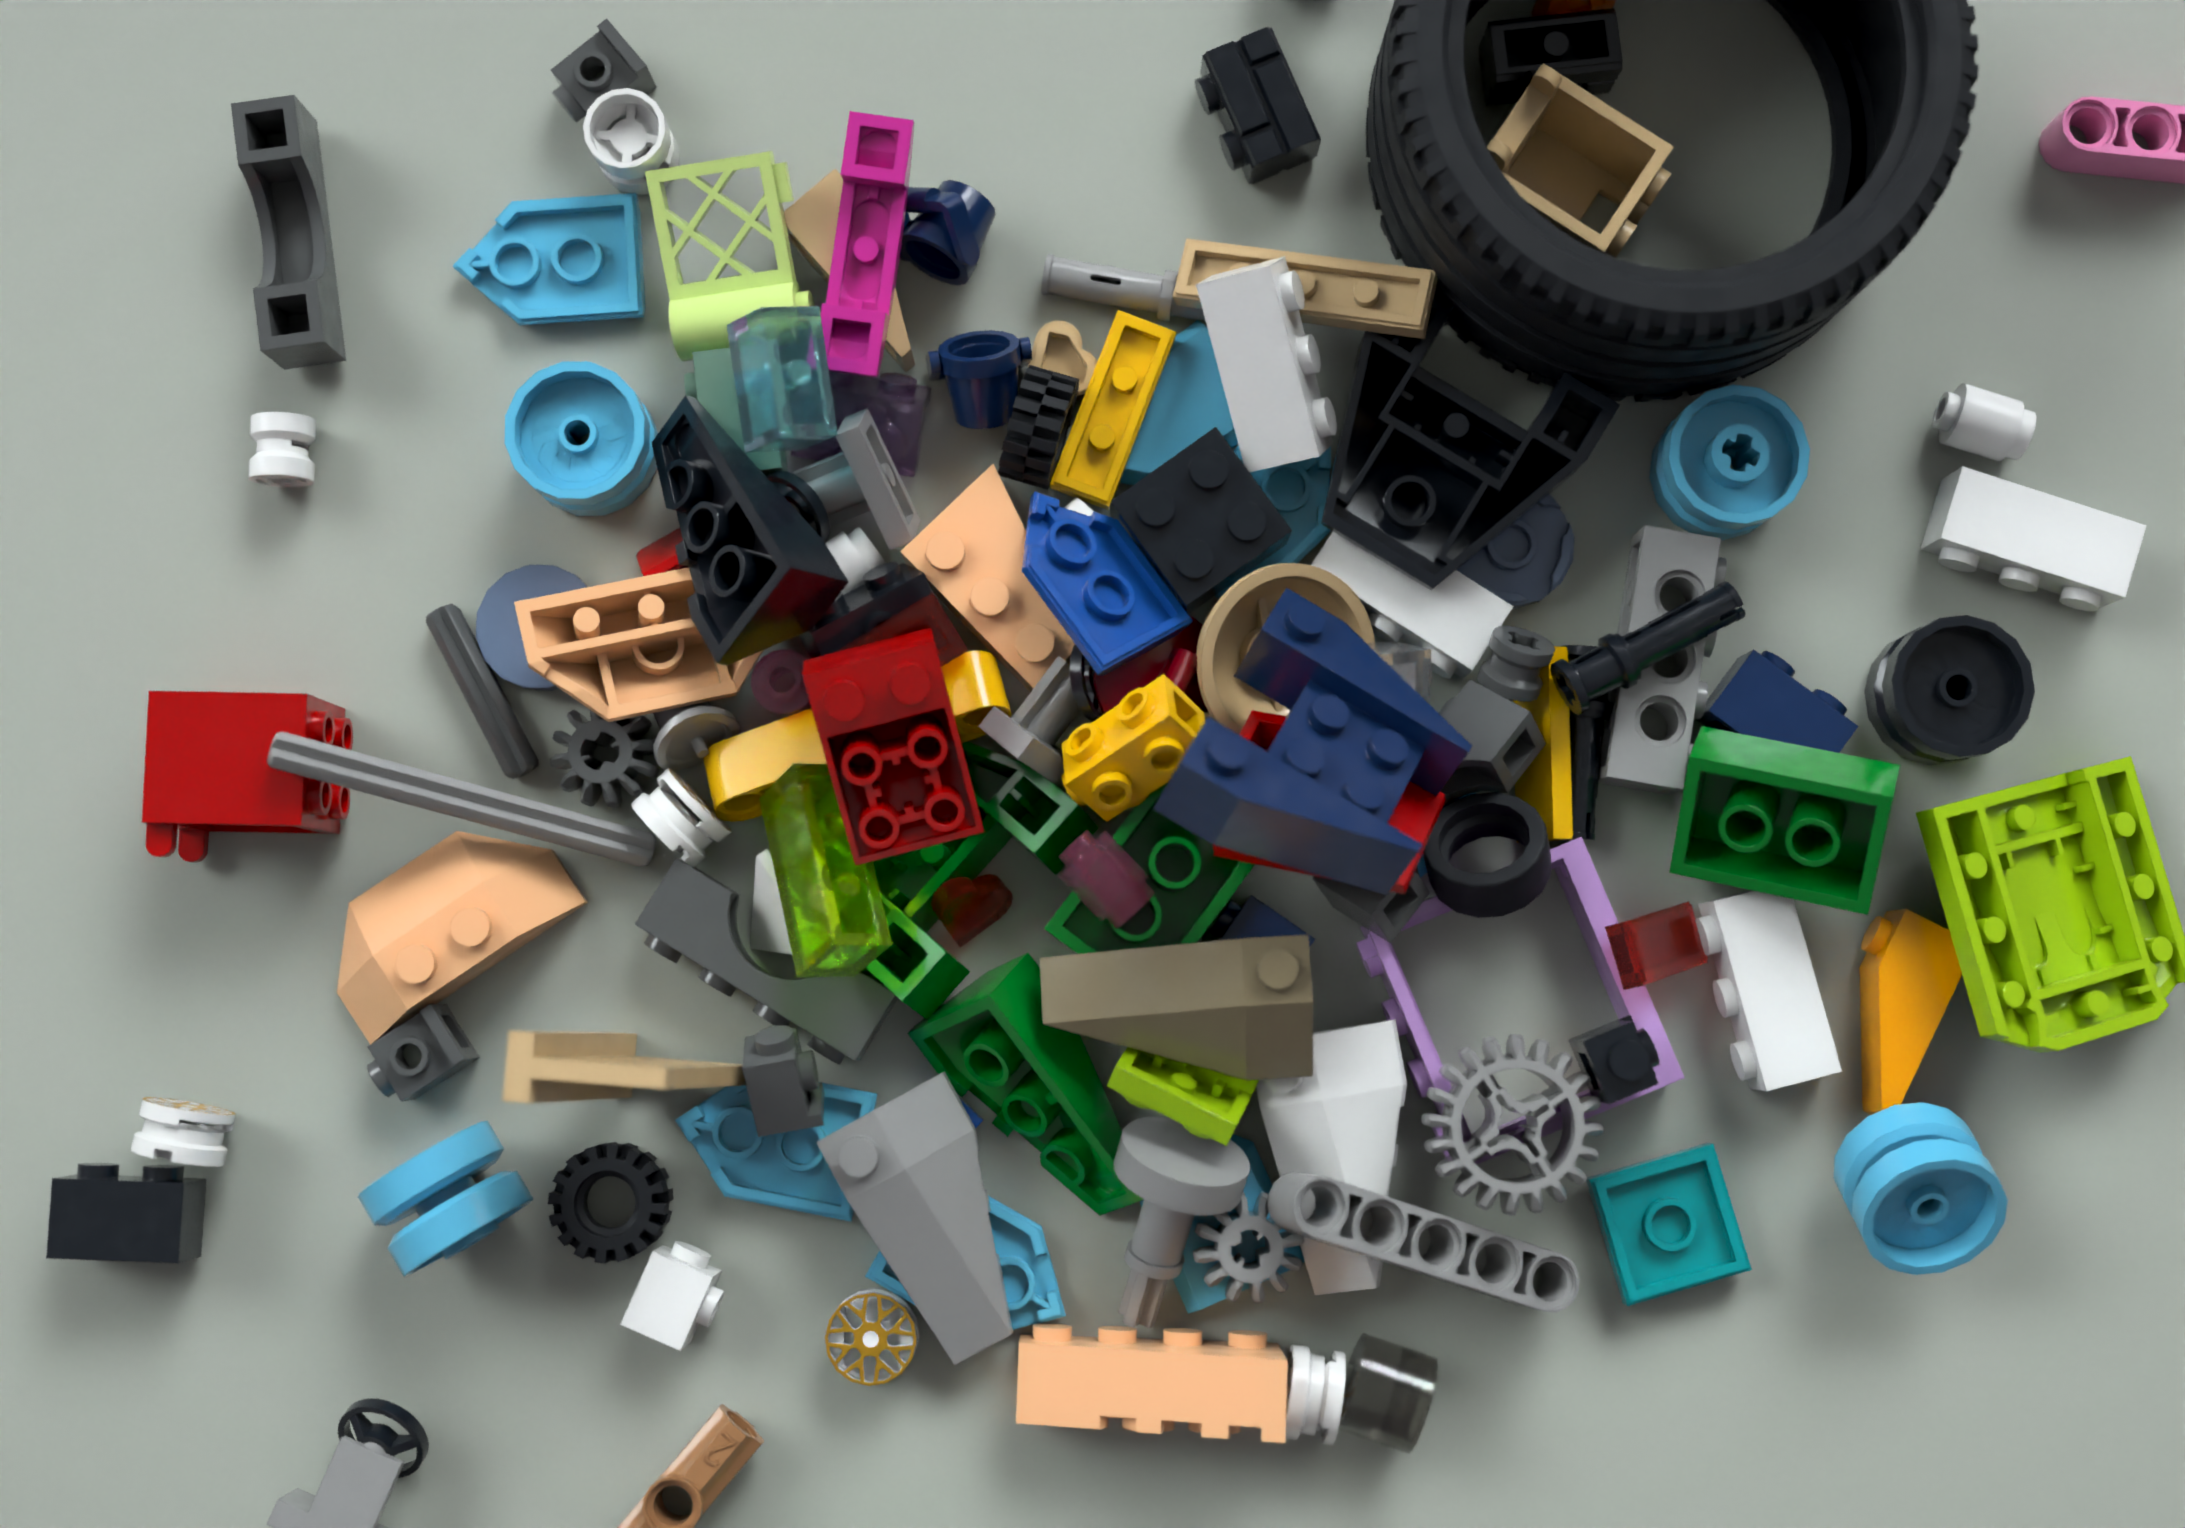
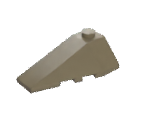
M1309 935L1240 938L1040 958L1043 1025L1159 1055L1165 1059L1183 1064L1188 1063L1245 1081L1313 1076V991Z

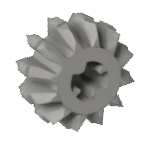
M1243 1192L1241 1201L1235 1207L1236 1213L1228 1215L1226 1212L1213 1215L1221 1222L1218 1228L1200 1222L1195 1226V1233L1201 1238L1214 1241V1245L1199 1247L1194 1250L1193 1258L1197 1263L1219 1260L1218 1263L1206 1272L1203 1279L1209 1287H1213L1230 1275L1225 1289V1297L1229 1301L1235 1302L1241 1294L1243 1284L1249 1283V1292L1255 1304L1263 1303L1265 1293L1262 1281L1269 1278L1274 1288L1283 1293L1288 1289V1284L1277 1272L1279 1266L1281 1265L1292 1271H1300L1302 1268V1260L1293 1254L1284 1252V1248L1302 1244L1304 1236L1288 1231L1279 1233L1278 1231L1282 1228L1277 1226L1271 1217L1267 1219L1269 1212L1267 1206L1268 1193L1261 1192L1256 1199L1253 1211H1248L1247 1198ZM1245 1230H1253L1252 1234L1257 1240H1260L1263 1236L1265 1238V1247H1260L1255 1251L1256 1261L1251 1263H1244L1245 1260L1240 1253H1237L1234 1257L1231 1254V1246L1241 1243V1232Z

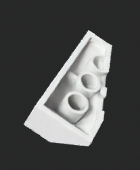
M1396 1019L1313 1032L1312 1077L1259 1080L1256 1086L1260 1111L1279 1175L1281 1177L1291 1172L1329 1177L1388 1197L1392 1167H1395L1397 1163L1399 1144H1396L1400 1107L1404 1106L1407 1089ZM1311 1189L1304 1194L1301 1200L1300 1210L1304 1220H1307L1315 1209L1316 1199ZM1370 1209L1364 1212L1360 1220V1232L1363 1238H1366L1373 1228L1374 1219ZM1304 1237V1242L1300 1244L1315 1295L1375 1289L1380 1286L1382 1261Z

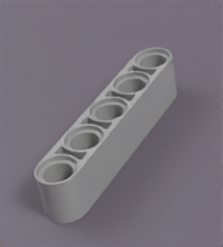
M1291 1172L1282 1175L1275 1181L1268 1194L1267 1206L1270 1217L1277 1226L1288 1232L1509 1303L1556 1313L1566 1309L1574 1301L1579 1291L1577 1268L1569 1258L1560 1253L1333 1178ZM1311 1189L1316 1199L1315 1209L1312 1215L1307 1220H1304L1300 1210L1301 1200L1304 1194ZM1370 1209L1374 1219L1373 1228L1370 1234L1363 1238L1360 1232V1220L1364 1212ZM1427 1228L1430 1234V1246L1421 1257L1418 1242L1421 1233ZM1484 1247L1487 1255L1486 1265L1483 1271L1478 1274L1476 1258L1479 1251ZM1540 1266L1542 1281L1539 1288L1534 1292L1533 1276L1536 1269Z

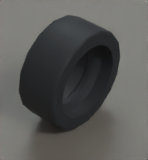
M1498 792L1471 794L1450 802L1441 810L1423 851L1429 882L1438 899L1457 913L1477 918L1505 916L1525 908L1543 892L1551 876V853L1546 825L1534 807L1519 797ZM1501 836L1516 840L1526 848L1523 855L1510 866L1495 872L1471 873L1458 870L1449 863L1452 855L1462 846L1482 837Z

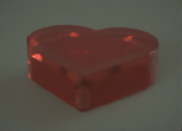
M986 874L973 880L968 877H957L943 883L936 890L932 897L931 907L961 948L999 920L1010 908L1013 896L1012 892L997 875Z

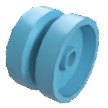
M562 361L537 371L516 391L505 415L504 443L514 469L552 506L576 516H605L628 507L649 487L657 469L652 441L657 436L658 431L649 410L641 402L635 391L616 372L595 363ZM590 433L588 440L581 445L579 439L583 435Z
M1733 384L1706 391L1688 405L1664 429L1652 450L1649 478L1657 504L1673 524L1689 533L1726 540L1752 532L1795 499L1807 478L1810 447L1802 422L1785 401L1762 388Z
M1924 1102L1893 1105L1868 1116L1846 1135L1835 1155L1833 1178L1871 1256L1890 1270L1921 1275L1941 1273L1965 1264L1992 1244L2005 1223L2008 1199L2000 1180L1988 1159L1983 1156L1978 1142L1967 1123L1948 1108Z
M488 1120L472 1125L435 1144L391 1170L359 1193L358 1198L372 1223L377 1226L394 1224L417 1212L419 1218L396 1233L388 1246L390 1254L404 1277L413 1274L442 1257L446 1260L469 1248L499 1229V1223L534 1200L518 1171H502L475 1184L473 1178L494 1165L504 1150Z

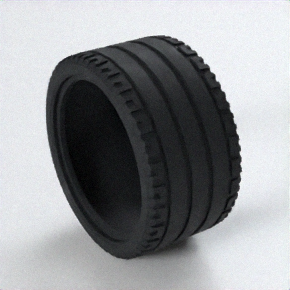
M1489 0L1394 1L1371 78L1369 106L1367 107L1366 157H1369L1371 161L1368 162V177L1373 193L1372 199L1375 210H1382L1383 215L1380 217V226L1384 236L1386 235L1391 245L1390 250L1395 260L1402 258L1407 267L1435 271L1438 279L1435 294L1454 305L1445 325L1448 324L1456 331L1457 337L1465 344L1471 340L1481 347L1478 352L1480 355L1488 360L1491 357L1502 364L1503 369L1511 373L1518 369L1529 374L1527 380L1535 384L1541 382L1554 387L1562 375L1568 373L1613 401L1618 402L1626 398V396H1634L1635 402H1648L1651 399H1676L1683 395V391H1688L1690 396L1701 394L1708 390L1729 385L1736 381L1737 377L1743 379L1770 366L1793 349L1801 346L1827 324L1869 283L1877 278L1917 235L1935 208V203L1938 202L1951 180L1953 170L1957 166L1962 151L1958 148L1961 147L1967 138L1971 125L1969 118L1970 113L1975 107L1976 94L1970 92V89L1978 79L1979 65L1975 64L1974 58L1978 50V35L1971 34L1970 27L1976 20L1974 6H1968L1967 0H1766L1780 13L1796 33L1809 54L1820 78L1828 105L1831 125L1832 158L1830 175L1822 208L1814 228L1807 238L1785 250L1760 260L1732 267L1708 270H1671L1643 266L1614 258L1592 249L1563 233L1539 215L1517 193L1500 171L1487 149L1476 124L1467 93L1464 71V30L1475 14Z

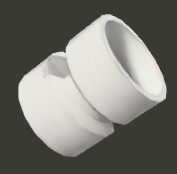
M630 88L614 89L598 97L587 110L583 123L585 142L608 182L620 192L626 194L636 193L637 196L649 195L645 171L678 166L680 161L678 144L658 104L644 92ZM670 181L664 182L665 187L668 185Z

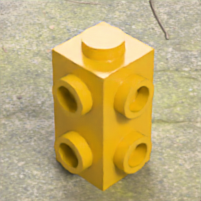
M1165 674L1143 688L1132 690L1122 699L1120 704L1092 723H1085L1079 726L1067 740L1061 743L1064 767L1061 779L1065 790L1078 805L1085 806L1087 804L1106 822L1126 809L1138 806L1149 794L1169 782L1204 724V712Z

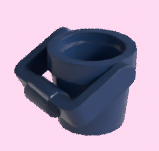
M943 181L938 189L931 187H909L900 259L911 262L916 268L941 282L952 285L966 284L978 265L980 250L996 215L995 208L983 194L959 181ZM909 213H919L914 220H910Z
M973 331L949 338L939 345L938 350L927 352L926 364L929 381L946 379L955 419L960 426L971 429H990L1008 424L1009 418H1011L1015 399L1018 397V368L1028 366L1032 360L1029 337L1018 339L1015 335L1004 331Z

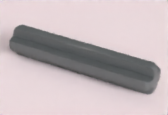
M448 604L432 611L426 616V624L504 775L515 779L530 773L538 767L539 760L491 667L484 660L478 642L460 608L454 604Z

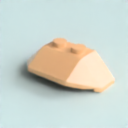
M689 567L514 602L528 667L607 722L736 696L764 650L729 665L717 664L691 619L687 598L693 595L695 591Z
M456 831L348 903L337 994L369 1044H372L419 1014V1011L429 1004L439 1003L588 902L554 850Z

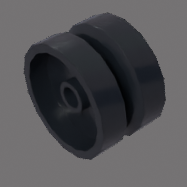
M1962 615L1938 618L1887 644L1870 667L1864 693L1868 719L1883 743L1905 759L1927 765L1960 762L1971 757L1985 755L2011 741L2029 718L2035 688L2031 663L2017 640L1994 622Z

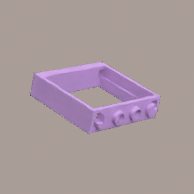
M1579 837L1550 848L1551 869H1555L1618 1019L1631 1015L1636 1029L1644 1028L1649 1034L1660 1061L1658 1066L1653 1067L1659 1084L1611 1104L1601 1102V1107L1595 1111L1584 1113L1585 1120L1685 1077L1583 838ZM1437 896L1426 899L1401 931L1447 913L1452 909L1442 903ZM1361 926L1360 928L1365 939L1356 943L1359 955L1370 978L1378 975L1382 978L1390 999L1381 1002V1006L1387 1021L1396 1019L1399 1037L1406 1036L1415 1059L1406 1062V1066L1417 1093L1421 1098H1424L1430 1087L1442 1089L1449 1093L1452 1088L1451 1084L1439 1073V1069L1442 1066L1441 1060L1392 943L1390 944ZM1587 1089L1578 1093L1577 1096L1578 1098L1591 1096V1093ZM1433 1101L1438 1114L1442 1115L1444 1103ZM1560 1106L1555 1108L1556 1113L1544 1123L1541 1130V1138L1562 1129L1563 1123ZM1462 1113L1461 1131L1463 1142L1466 1143L1471 1139V1132ZM1522 1116L1498 1126L1499 1135L1506 1134L1524 1143L1521 1136L1525 1128L1519 1125L1526 1124V1117ZM1432 1127L1435 1137L1443 1135L1442 1127ZM1503 1149L1492 1156L1486 1154L1475 1161V1164L1482 1163L1511 1149ZM1448 1150L1442 1151L1445 1157L1449 1156Z

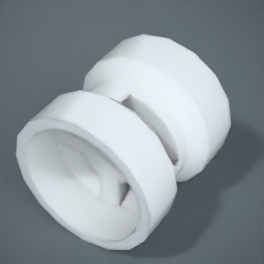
M261 412L251 415L250 437L257 443L256 454L249 460L248 480L253 483L275 487H305L313 485L315 463L309 458L308 446L316 439V420L306 415L288 412Z

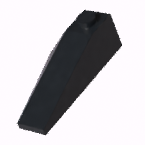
M685 395L652 441V448L666 508L677 512L683 538L680 543L675 545L679 565L689 567L695 593L687 598L691 619L717 664L729 665L813 629L849 581L818 533L697 399Z

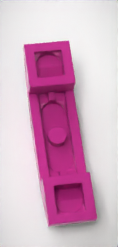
M849 111L840 174L843 186L826 304L822 303L813 362L814 369L878 378L891 316L903 238L913 149L914 120Z

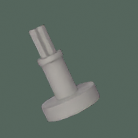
M1163 1116L1139 1118L1127 1124L1123 1129L1114 1159V1170L1119 1180L1129 1190L1144 1199L1134 1236L1128 1242L1124 1255L1125 1262L1131 1270L1118 1313L1124 1315L1123 1323L1133 1328L1138 1324L1149 1329L1155 1325L1167 1282L1178 1277L1181 1273L1184 1263L1183 1252L1194 1215H1217L1234 1209L1241 1201L1250 1171V1162L1247 1155L1231 1139L1228 1145L1225 1146L1213 1139L1197 1137L1186 1130L1183 1124Z

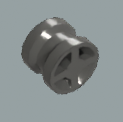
M1515 626L1496 627L1489 641L1493 652L1491 658L1483 662L1477 676L1479 683L1507 699L1516 701L1536 700L1543 686L1539 675L1541 669L1550 664L1555 652L1554 645L1545 637L1524 628Z

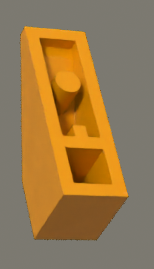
M1908 909L1886 911L1884 917L1877 916L1866 930L1861 943V949L1866 952L1859 967L1862 1111L1870 1115L1902 1103L1962 976L1950 931Z

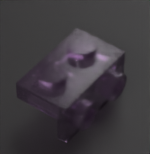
M809 367L798 383L790 456L821 461L841 453L842 449L835 435L843 419L846 416L868 408L899 475L914 477L918 470L925 410L930 402L931 388L917 385V380L914 377L901 373H883L879 378L817 370Z

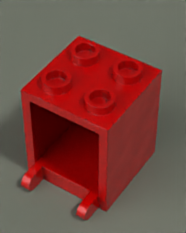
M149 691L142 823H146L145 845L147 851L151 855L161 858L172 855L177 846V830H179V855L183 860L192 863L201 862L206 858L208 854L209 832L340 834V820L347 818L350 809L349 788L271 768L267 764V757L273 737L278 732H286L352 750L353 727L351 720L345 718V708L307 693Z

